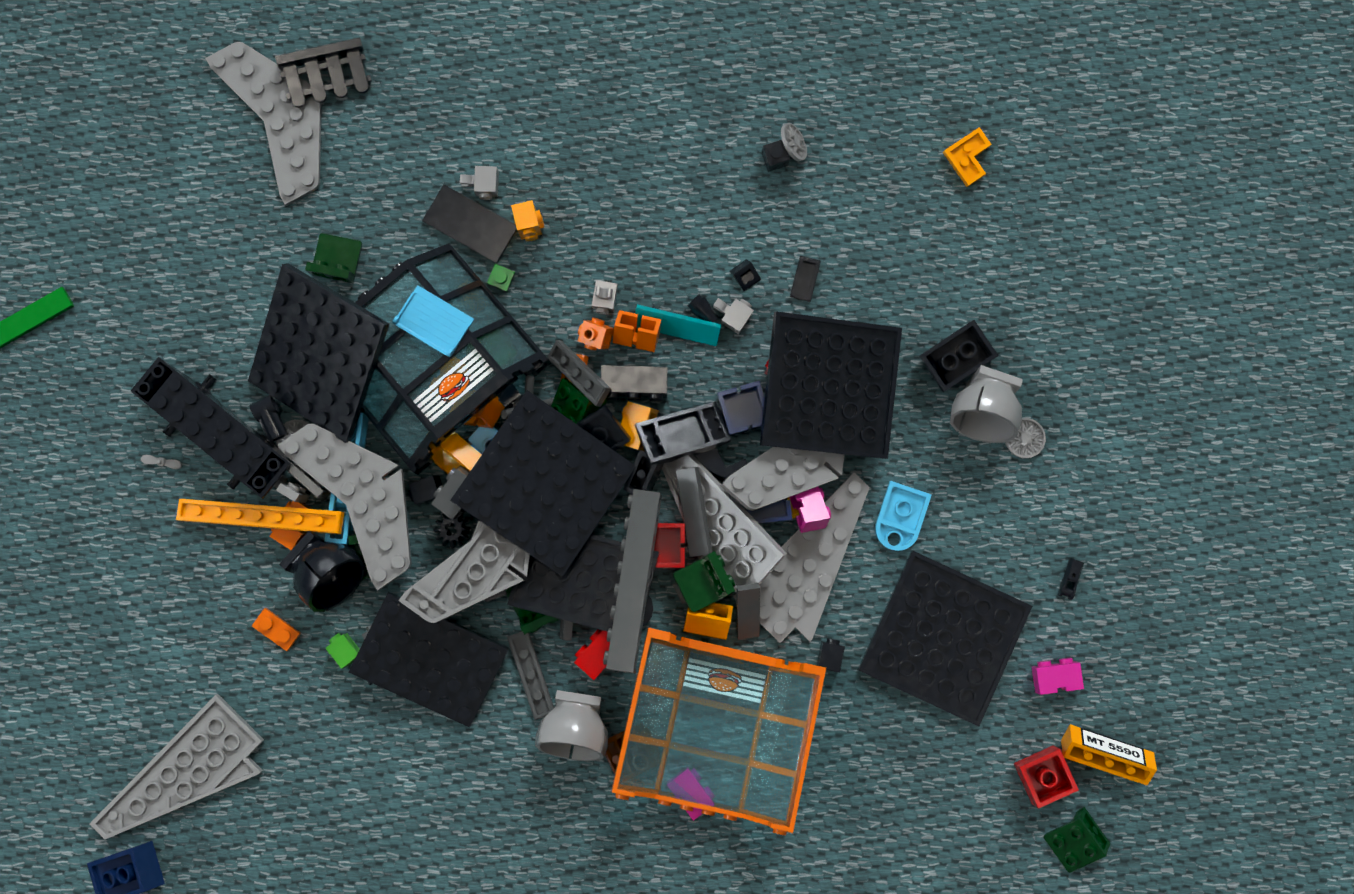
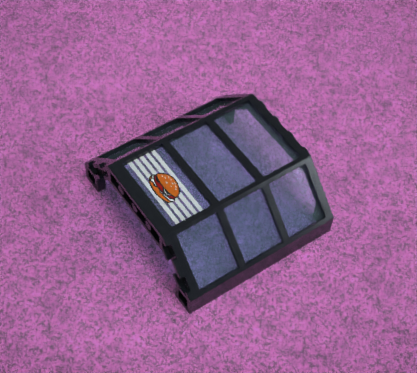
M450 243L396 264L389 275L379 278L375 286L371 290L361 293L355 302L390 323L362 407V412L411 471L417 475L434 462L432 459L434 455L432 449L434 446L438 448L444 440L507 387L518 381L519 378L517 376L533 374L536 377L551 364L539 347ZM417 285L474 318L473 323L450 358L392 323Z

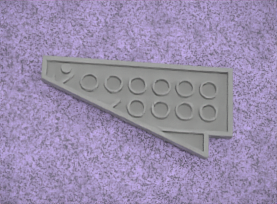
M693 454L673 462L664 463L662 470L683 521L676 470L693 467L699 468L712 552L715 551L717 555H721L725 563L723 568L727 575L730 574L735 582L734 589L736 593L738 585L759 583L760 585L787 553L740 503L720 486L721 483ZM706 555L698 556L699 560L703 559Z
M854 472L825 501V505L831 511V519L826 528L801 533L800 529H798L781 547L787 555L759 585L760 624L779 643L794 628L809 641L813 639L870 488ZM737 593L733 596V598H735L736 600H737Z
M216 694L97 815L90 825L104 839H107L262 773L263 770L249 755L264 739L219 694Z

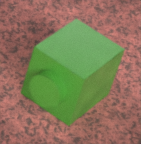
M338 633L329 640L330 645L326 647V650L341 669L346 668L354 662L360 649L348 633L342 635Z

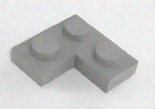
M282 475L274 485L277 488L276 491L294 502L306 503L310 495L305 493L307 489L297 483L286 482L288 477Z

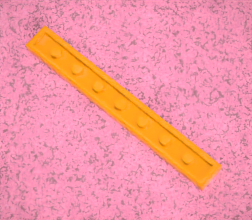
M179 499L176 520L341 534L344 512Z

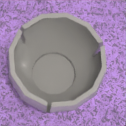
M981 365L969 379L965 389L957 393L951 408L950 424L960 434L977 441L1006 443L1015 439L1022 421V406L1015 393L1020 389L1023 379Z
M557 690L555 697L556 707L541 720L536 733L535 747L549 755L569 759L571 745H574L572 760L599 761L603 759L608 747V731L600 717L601 697Z

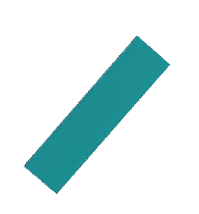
M637 304L635 314H638L637 328H640L641 318L644 315L661 319L660 333L708 345H717L721 324Z

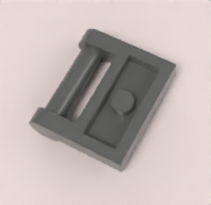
M291 463L287 471L322 502L331 494L329 490L324 488L315 479H312L298 465Z

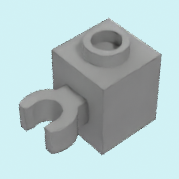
M475 166V176L460 175L461 186L474 187V192L480 199L492 200V197H498L499 171L497 167Z
M596 280L592 300V308L596 309V313L609 315V312H614L618 290L617 283Z
M718 298L713 305L714 309L724 314L721 324L738 335L754 311L751 309L752 305L743 299L740 301L735 299L732 305L729 306Z

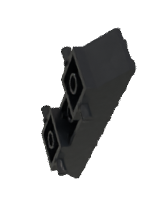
M158 357L132 388L131 392L169 422L168 426L162 431L165 435L171 437L176 429L179 430L234 475L227 483L230 488L235 490L237 485L242 482L264 499L291 465L290 461L284 456L285 454L277 448L274 442H269L267 436L249 427L212 395L209 388L217 379L211 374L201 384Z

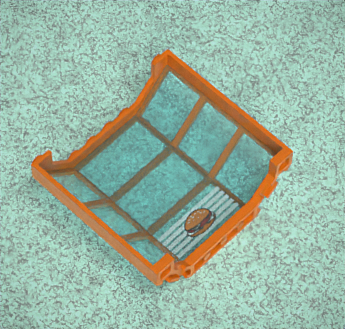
M648 628L611 790L612 793H616L615 798L629 800V796L658 799V804L671 806L672 803L680 804V809L693 811V808L702 809L703 814L715 816V812L724 814L723 818L736 821L737 817L754 821L773 828V833L786 836L787 832L793 833L826 668L790 661L788 665H785V660L685 637H681V641L676 640L677 636L671 634V632Z

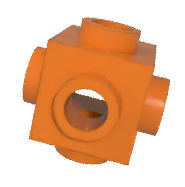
M598 318L584 320L578 329V342L584 343V347L596 351L597 348L609 349L614 328L604 325L605 321Z

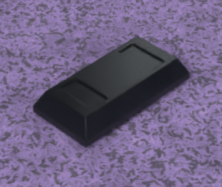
M800 256L790 297L811 302L821 263L820 260Z

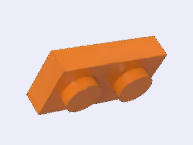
M267 608L263 609L252 624L253 628L285 651H289L301 634Z

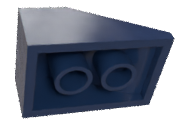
M153 841L87 863L95 894H140L165 884Z

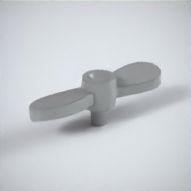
M143 455L141 457V461L144 464H157L160 467L167 466L172 469H180L182 467V463L179 460H166L163 457L157 458L152 455Z

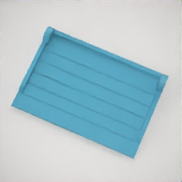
M417 285L392 323L450 358L473 323L474 318Z

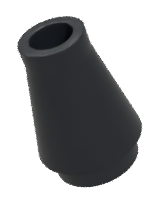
M698 294L687 305L691 309L690 312L702 320L715 322L719 318L705 296L702 297Z

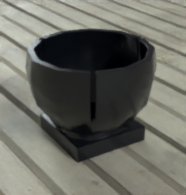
M308 531L279 565L284 570L293 573V588L303 603L313 612H325V610L329 611L341 605L355 592L364 578L366 567L357 553L345 544L324 542L325 538Z

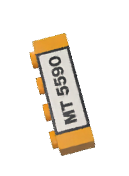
M1070 724L1061 739L1062 754L1066 759L1147 786L1157 771L1154 752Z

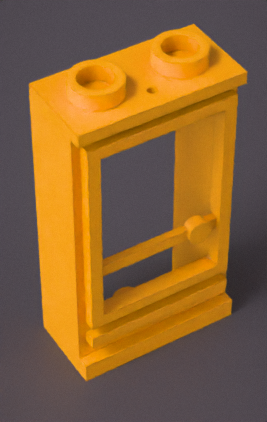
M456 432L444 440L438 448L434 446L432 449L434 463L447 474L453 468L457 469L459 466H463L470 472L482 455Z

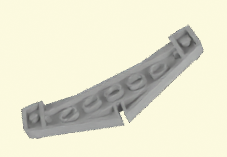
M235 42L206 57L205 59L210 68L264 121L279 195L284 204L288 206L317 190L320 186L322 103L316 102L314 97L306 100L303 107H295L292 100H287L286 94L290 92L286 78L282 79L280 72H284V70H280L275 62L242 42ZM300 78L302 89H310V84Z
M315 424L305 425L278 444L281 451L289 459L346 504L371 582L377 590L385 587L411 567L403 469H400L386 480L383 478L400 465L353 442L348 441L344 443L334 433Z
M772 447L727 477L720 486L746 509L751 511L757 510L839 479L837 476L842 475L845 454Z
M478 520L472 539L407 589L398 601L426 621L436 623L524 581L507 567L510 565L527 577L530 555Z

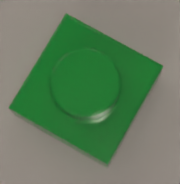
M495 264L487 284L508 292L515 271Z

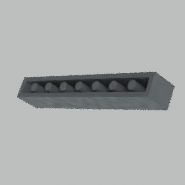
M634 489L633 495L628 497L627 507L631 508L630 516L625 518L624 530H627L626 539H622L621 552H624L623 561H619L617 574H620V581L615 584L614 597H617L616 606L612 605L610 619H614L613 627L608 629L607 642H610L609 651H605L603 664L607 665V670L636 674L662 500L660 492Z

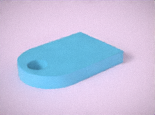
M889 481L875 524V533L878 541L887 549L894 551L905 550L911 547L918 538L932 494ZM891 533H896L900 537L899 543L895 546L888 542V536Z

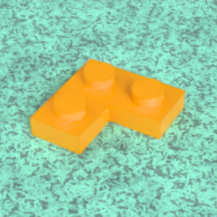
M980 127L943 151V154L966 187L986 175L975 156L989 148L992 144Z

